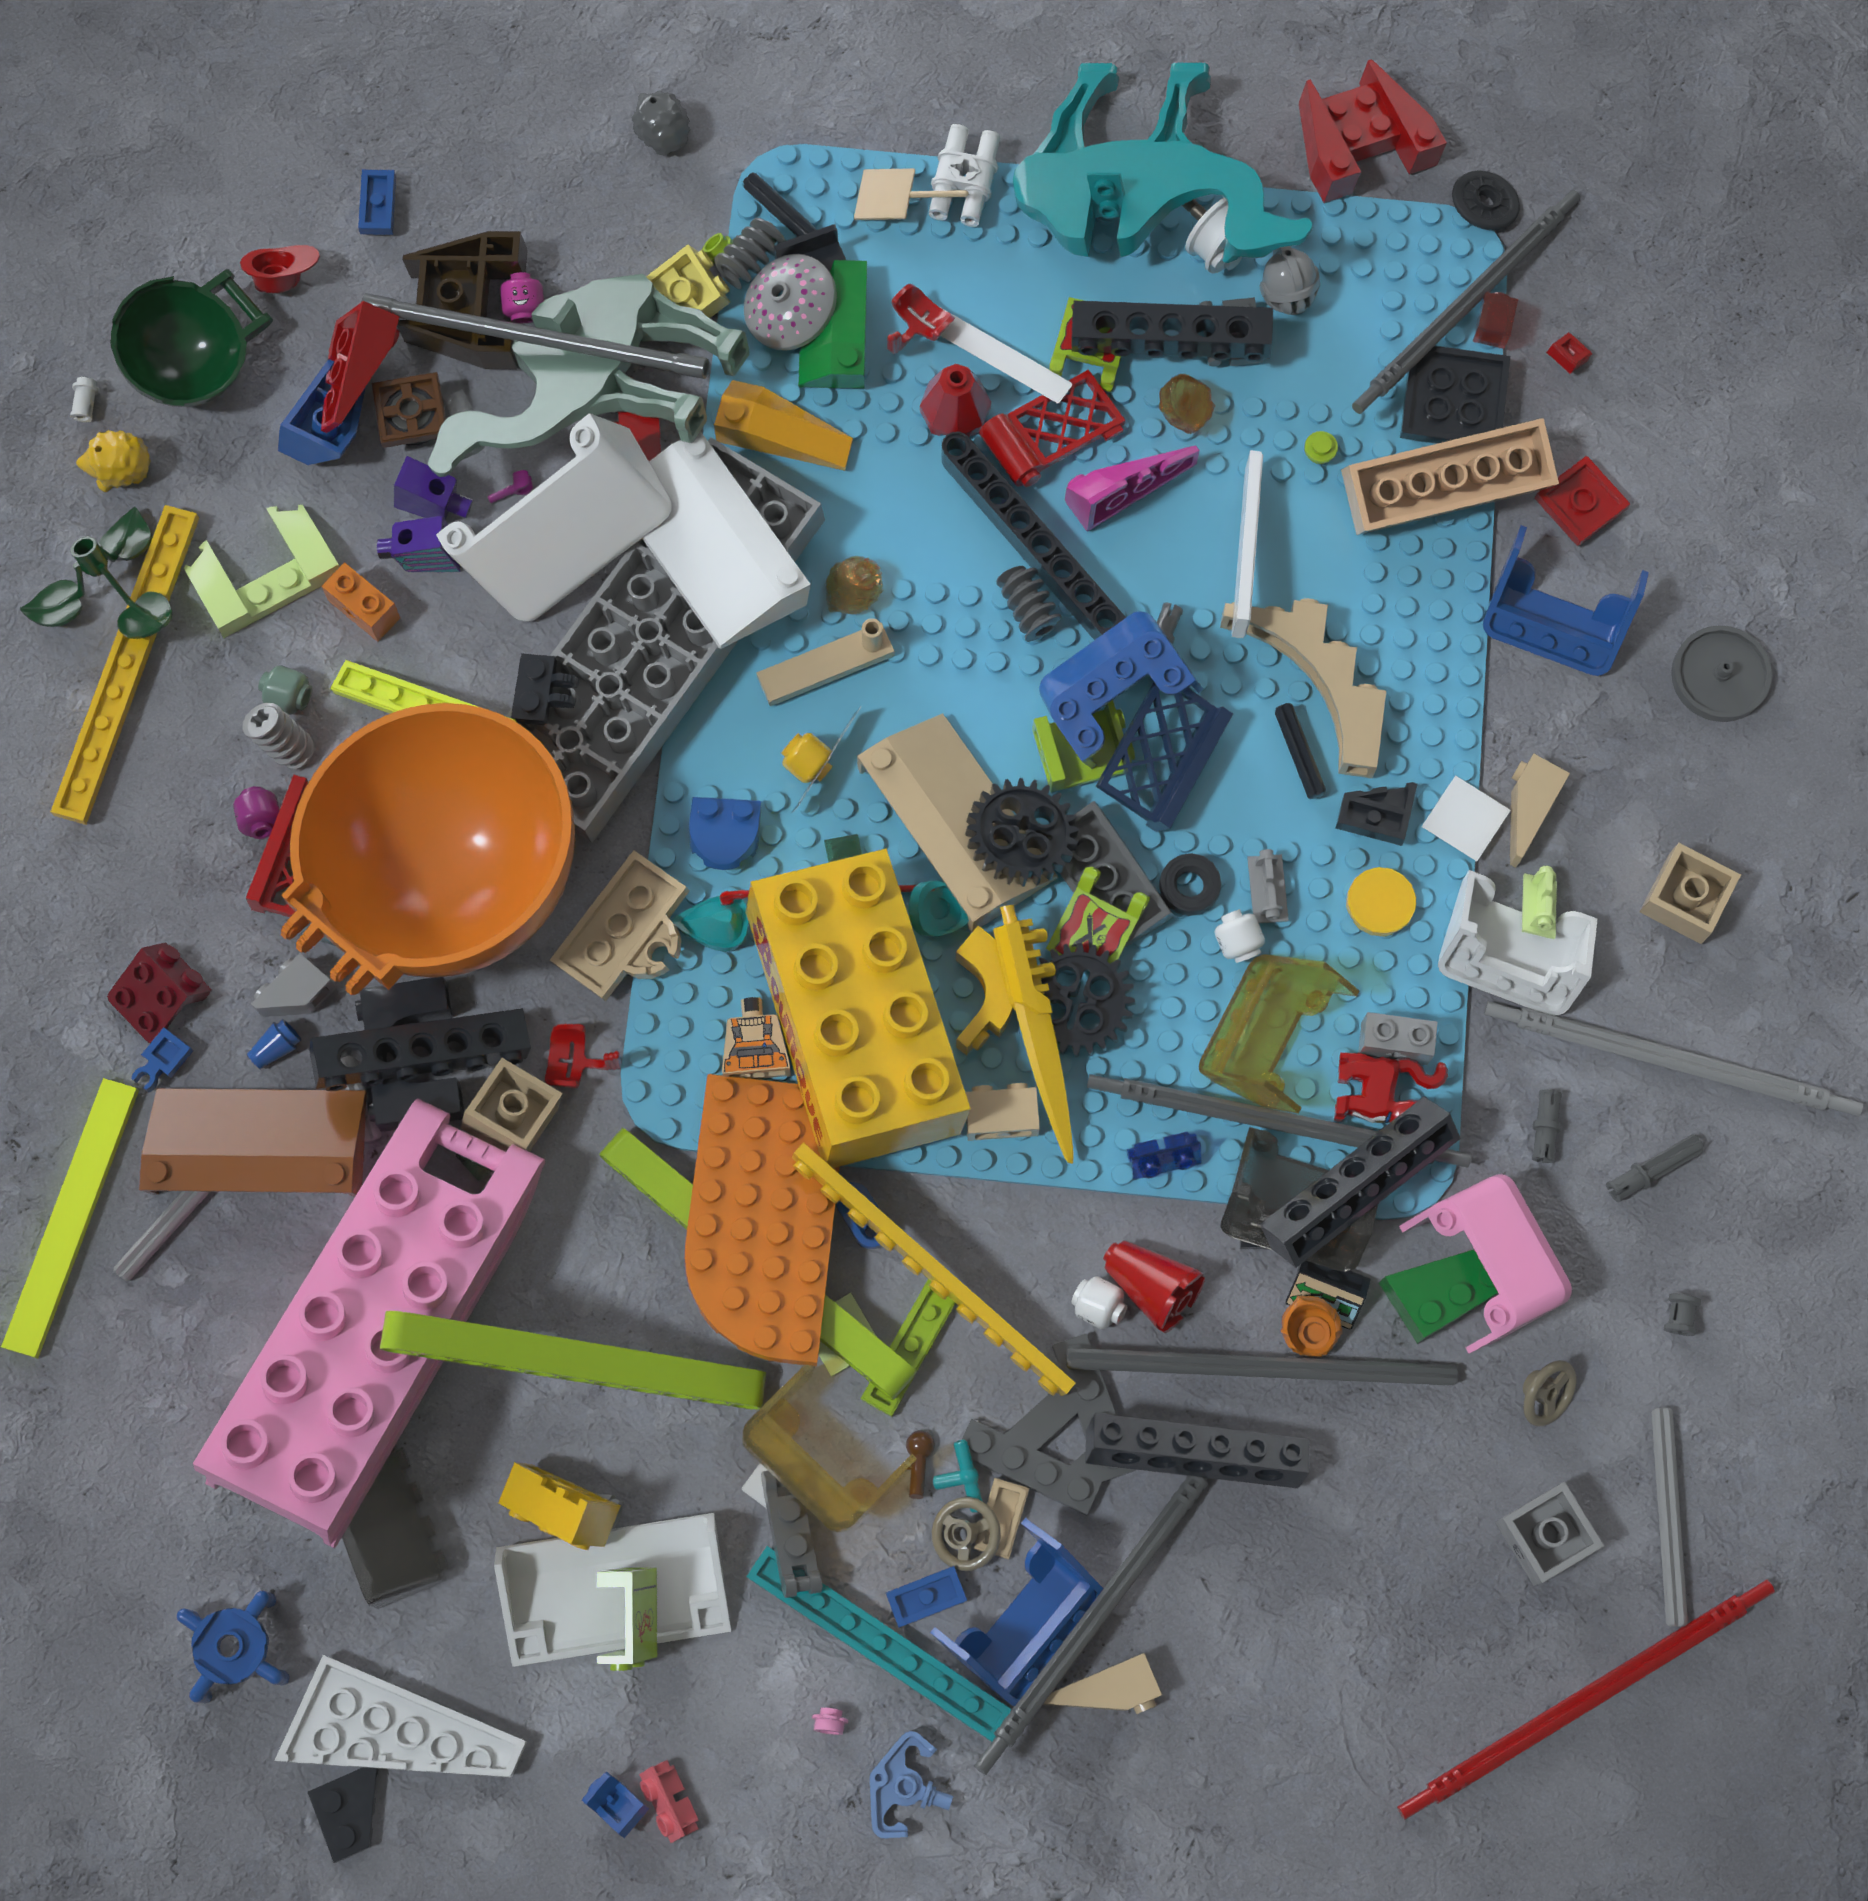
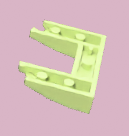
M298 505V510L279 511L277 506L266 508L295 559L235 590L207 540L199 546L202 553L193 565L184 566V570L223 638L321 587L339 568V564L303 505Z

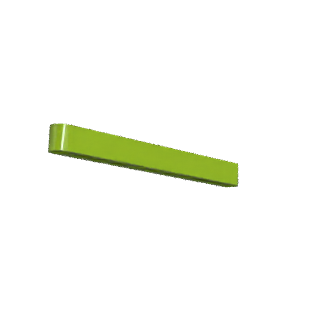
M621 1128L599 1153V1156L687 1230L693 1184L629 1131ZM825 1295L820 1341L884 1395L894 1400L915 1376L916 1370Z
M386 1311L380 1350L404 1355L737 1408L759 1410L763 1407L766 1372L452 1319L402 1311Z

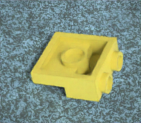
M689 244L646 276L653 283V286L666 298L679 306L699 309L708 318H711L731 303L726 296L730 292L729 287L719 275L714 277L710 271V268L714 266L712 260L704 250L698 252Z

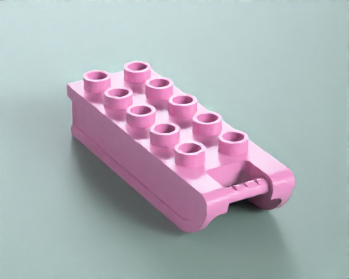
M416 1099L410 1106L193 1462L195 1471L206 1476V1485L217 1489L219 1486L229 1489L319 1535L325 1544L333 1548L341 1540L443 1363L442 1360L380 1350L385 1312L402 1311L466 1322L513 1242L529 1208L542 1168L545 1165V1159L514 1144L505 1152L449 1125L450 1113L420 1099ZM438 1144L495 1171L481 1193L470 1194L423 1171Z

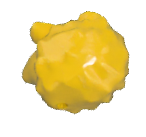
M108 430L105 433L98 432L96 437L89 441V448L77 459L76 464L81 470L97 479L96 483L100 490L108 492L112 487L119 488L122 485L128 486L132 483L139 484L147 477L151 460L148 447L141 438L121 430L117 432Z

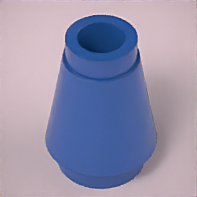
M282 1019L279 1023H272L247 1055L255 1066L262 1069L265 1065H269L297 1049L296 1044L301 1041V1038L295 1029L286 1020Z

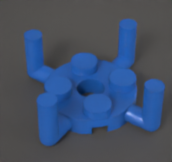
M259 1591L255 1594L245 1611L237 1608H228L211 1613L204 1619L200 1618L196 1611L183 1608L178 1611L177 1620L194 1632L191 1643L193 1661L197 1670L202 1674L189 1693V1697L193 1702L204 1704L210 1702L212 1692L209 1689L214 1682L226 1685L240 1684L255 1674L275 1685L283 1686L289 1682L290 1676L288 1672L279 1670L265 1661L269 1637L264 1626L257 1619L265 1607L271 1608L276 1604V1596L274 1594ZM233 1635L239 1641V1649L232 1657H225L220 1651L221 1641L225 1637Z

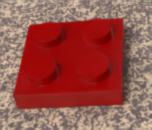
M1587 455L1558 477V485L1540 490L1534 498L1577 547L1625 512L1630 506V502Z

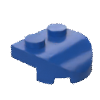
M692 797L689 821L692 854L696 853L697 856L703 859L705 866L718 870L738 868L741 861L749 856L753 858L759 846L761 801Z

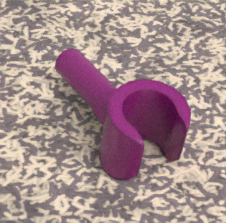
M520 470L512 474V485L487 496L490 503L492 504L513 494L528 495L533 488L532 477L529 476L528 471Z

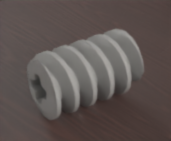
M274 703L260 704L250 710L243 721L244 734L251 738L255 744L259 745L260 749L273 758L277 764L281 766L286 765L287 768L295 770L305 765L312 757L315 746L311 735L305 732L278 705Z

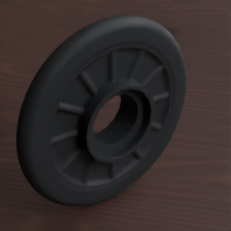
M1482 170L1471 171L1459 177L1453 186L1452 200L1456 210L1468 223L1478 228L1500 230L1510 226L1518 217L1520 202L1515 189L1508 181L1495 173ZM1479 196L1489 197L1493 205L1482 203Z

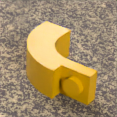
M980 926L974 929L956 951V961L979 980L985 994L982 1008L956 1039V1048L966 1056L973 1048L978 1051L990 1036L987 1032L988 1029L1000 1038L1009 1023L1013 1011L1010 1005L996 939Z

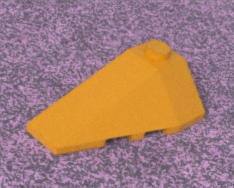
M735 380L731 381L722 395L714 423L716 441L844 471L853 443L852 437L769 389Z

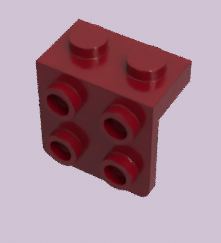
M165 942L141 948L112 987L107 998L148 1043H151L163 1028L167 1029L184 1005L205 1000L212 989L203 981L201 974L191 969L180 957L178 950Z

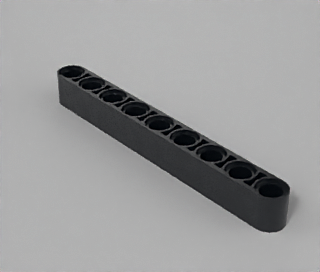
M961 432L947 434L942 441L941 460L944 468L1031 568H1037V575L1088 634L1096 640L1126 618L1125 615L973 441ZM960 449L964 453L960 456H954L949 451ZM973 473H981L985 476V478L982 480H974L970 477V475ZM995 497L1004 498L1006 502L1004 504L997 505L991 502V499ZM1022 521L1028 526L1024 529H1017L1012 526V523ZM1042 545L1048 548L1049 551L1040 554L1035 552L1033 548ZM1058 570H1065L1070 573V576L1059 578L1054 573ZM1085 594L1091 597L1092 601L1082 603L1076 599V596ZM1101 619H1108L1114 625L1110 628H1104L1097 622Z

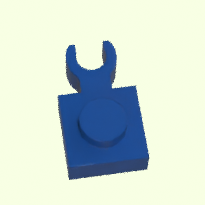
M163 1028L141 1054L148 1060V1063L136 1069L131 1079L137 1083L142 1076L149 1075L150 1081L144 1086V1089L147 1092H151L158 1085L159 1076L164 1072L172 1078L192 1054L193 1049L166 1028Z

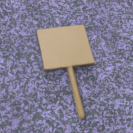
M915 168L863 170L854 220L906 219L910 198L967 197L969 192L967 190L912 191Z

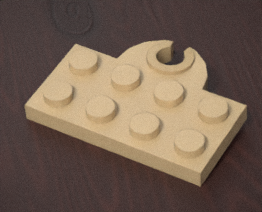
M633 850L551 957L550 961L604 1001H607L626 974L638 979H653L665 974L669 969L662 961H652V954L656 948L665 946L672 957L679 958L681 937L678 928L669 918L690 890Z

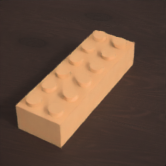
M1544 418L1348 465L1341 470L1356 535L1548 489L1559 484Z

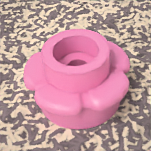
M820 1708V1714L812 1715V1719H815L814 1731L843 1735L844 1724H848V1720L842 1717V1710Z

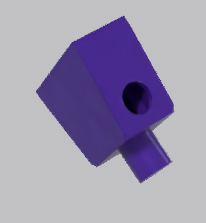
M406 456L394 484V508L424 518L442 516L446 520L449 512L467 518L473 499L456 493L457 479L450 475L438 477L431 471L428 465L409 456Z

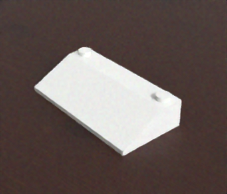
M701 431L694 442L688 443L679 440L649 461L670 498L671 512L664 522L642 539L720 649L807 605L811 584Z
M714 1513L611 1529L605 1547L590 1546L589 1550L577 1548L560 1538L496 1547L494 1568L512 1667L625 1649V1587H597V1572L617 1568L657 1567V1643L731 1632Z

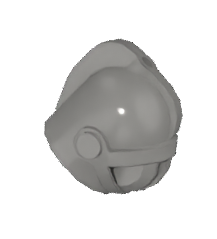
M1291 246L1280 247L1273 251V256L1266 263L1263 279L1259 287L1262 297L1274 310L1288 315L1301 314L1315 300L1320 286V275L1318 268L1306 253L1291 248Z

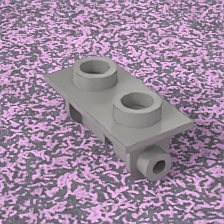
M1271 849L1261 850L1259 852L1260 856L1247 857L1253 914L1256 916L1258 923L1288 922L1282 854L1274 855Z

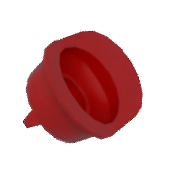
M308 245L258 249L244 255L240 261V266L246 274L252 276L257 291L273 294L283 293L294 288L299 283L301 273L312 268L318 262L320 255L316 248Z

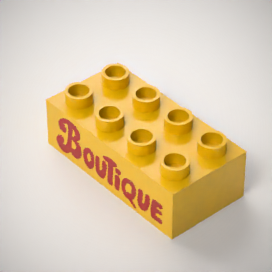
M887 848L751 881L746 915L820 1157L832 1168L960 1135L971 1108Z

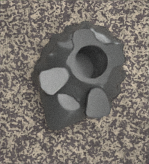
M662 91L652 94L640 93L632 121L634 122V133L638 135L640 140L644 141L645 146L652 147L658 155L666 156L687 144L690 120L686 109L681 106L680 100L676 99L675 94Z

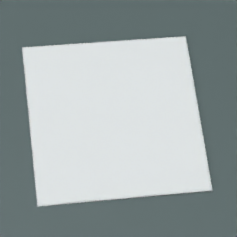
M1455 775L1421 827L1475 861H1478L1511 810Z

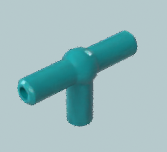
M965 1439L958 1440L954 1443V1449L960 1471L934 1476V1488L940 1490L964 1485L967 1497L983 1501L978 1485L979 1473L974 1468L968 1441ZM970 1509V1511H971L972 1513H977V1512H978V1511H976V1510H974V1509Z

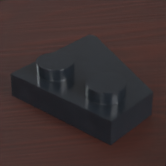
M1410 782L1406 783L1405 787L1387 790L1385 786L1373 788L1368 792L1360 790L1344 793L1335 829L1402 846L1418 783Z
M362 1767L308 1791L333 1863L371 1848L373 1834L372 1819L375 1813V1788L378 1768Z

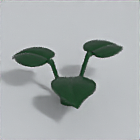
M135 506L129 510L102 536L99 543L90 536L81 537L76 540L71 546V554L77 561L73 564V568L76 571L77 584L66 579L56 581L40 591L29 603L20 607L21 612L34 623L46 627H57L69 623L80 614L83 608L79 598L85 595L84 572L93 577L103 574L127 605L130 606L119 615L117 620V627L125 637L141 639L159 632L161 628L166 627L172 618V607L165 596L149 591L142 594L134 602L107 569L108 560L111 562L117 561L118 558L125 561L132 560L149 547L152 533L139 510Z

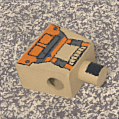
M759 997L742 999V1017L727 1019L722 1065L723 1077L762 1079L791 1076L790 1063L777 1015H763L762 999Z

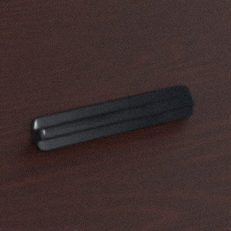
M752 172L744 179V189L794 235L799 237L818 230L757 173Z
M1291 703L1276 707L1275 716L1307 797L1309 799L1319 798L1325 794L1326 788L1295 709Z

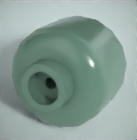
M283 665L274 667L270 672H264L258 685V690L262 692L263 703H274L281 707L288 715H292L298 710H304L312 695V686L309 685L308 677Z

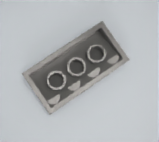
M1093 801L1074 814L1077 818L1073 826L1079 828L1077 838L1074 839L1078 843L1075 851H1071L1073 856L1070 863L1064 862V870L1060 873L1072 892H1075L1085 868L1094 867L1101 872V875L1090 894L1127 912L1134 894L1142 892L1150 897V901L1125 947L1173 918L1174 914L1100 806Z

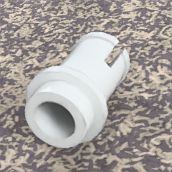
M79 377L72 384L75 394L70 417L80 422H91L95 395L99 394V388L97 387V381L94 379Z

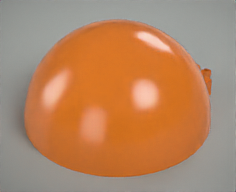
M437 703L405 708L385 715L353 733L339 744L322 762L306 786L298 804L290 840V859L294 882L281 895L296 912L280 929L281 936L288 940L294 939L298 933L310 924L303 935L297 939V950L301 953L309 952L324 936L334 943L345 954L330 971L331 979L335 982L343 981L347 975L360 966L345 985V991L350 995L359 994L374 978L389 990L403 974L431 978L465 974L487 967L516 951L543 926L554 911L568 881L574 857L575 826L571 798L562 773L552 755L531 732L514 720L497 712L466 704Z

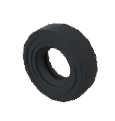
M1193 853L1182 854L1170 860L1162 870L1159 881L1160 895L1168 907L1176 913L1186 916L1200 915L1209 910L1218 900L1222 886L1220 873L1213 862L1204 856ZM1184 873H1195L1202 879L1204 887L1197 896L1188 897L1178 890L1177 880Z

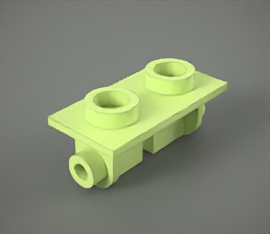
M1550 866L1540 867L1535 876L1526 873L1523 875L1522 932L1555 939L1557 875Z

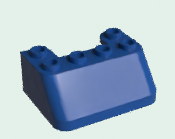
M1146 612L1132 613L1041 680L1039 693L1052 719L1080 760L1091 769L1097 766L1092 756L1101 750L1105 741L1104 732L1092 714L1149 674L1157 687L1168 695H1177L1190 686L1198 693L1204 690L1156 620Z

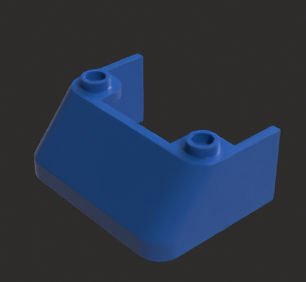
M1521 525L1483 621L1485 632L1493 639L1594 676L1607 673L1614 663L1644 596L1649 572L1642 570L1630 598L1619 594L1605 595L1599 600L1595 611L1532 589L1536 576L1535 569L1529 561L1518 557L1527 527Z
M1027 1518L1021 1524L1037 1540V1543L1028 1551L1025 1559V1570L1032 1579L990 1630L985 1634L979 1628H968L959 1634L955 1642L936 1627L930 1632L961 1663L1012 1706H1016L1104 1589L1061 1543Z

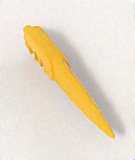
M1014 904L1003 906L1000 909L1004 925L994 928L993 931L1010 1005L1016 1011L1030 1065L1051 1126L1065 1160L1073 1164L1074 1155L1070 1116L1061 1061L1050 1015L1052 1008L1049 998L1043 995L1045 991H1049L1048 983L1042 984L1041 978L1054 976L1056 969L1052 962L1037 965L1036 957L1041 956L1040 949L1034 950L1033 944L1046 942L1048 934L1044 928L1029 930V927L1033 926L1032 918L1017 921Z

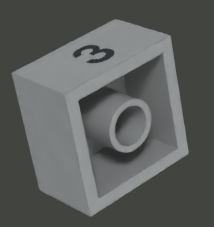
M1565 1482L1556 1485L1495 1521L1533 1586L1544 1583L1604 1547Z

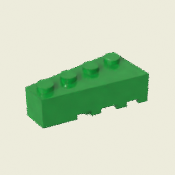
M1474 1249L1385 1276L1379 1282L1382 1290L1417 1344L1499 1294Z

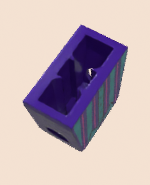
M442 516L395 522L392 526V538L378 539L377 541L378 557L380 559L395 558L407 572H460L461 565L446 552L436 535L449 525Z

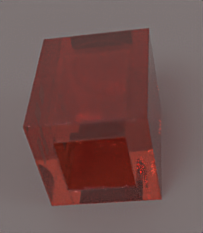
M1486 292L1480 306L1473 342L1505 349L1511 335L1518 299L1509 297L1501 292Z

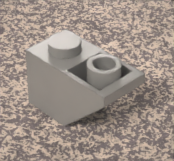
M299 953L295 958H289L283 963L278 971L279 975L270 984L266 983L258 989L254 995L255 1000L251 1005L262 1017L312 1014L331 995L336 987L325 974Z

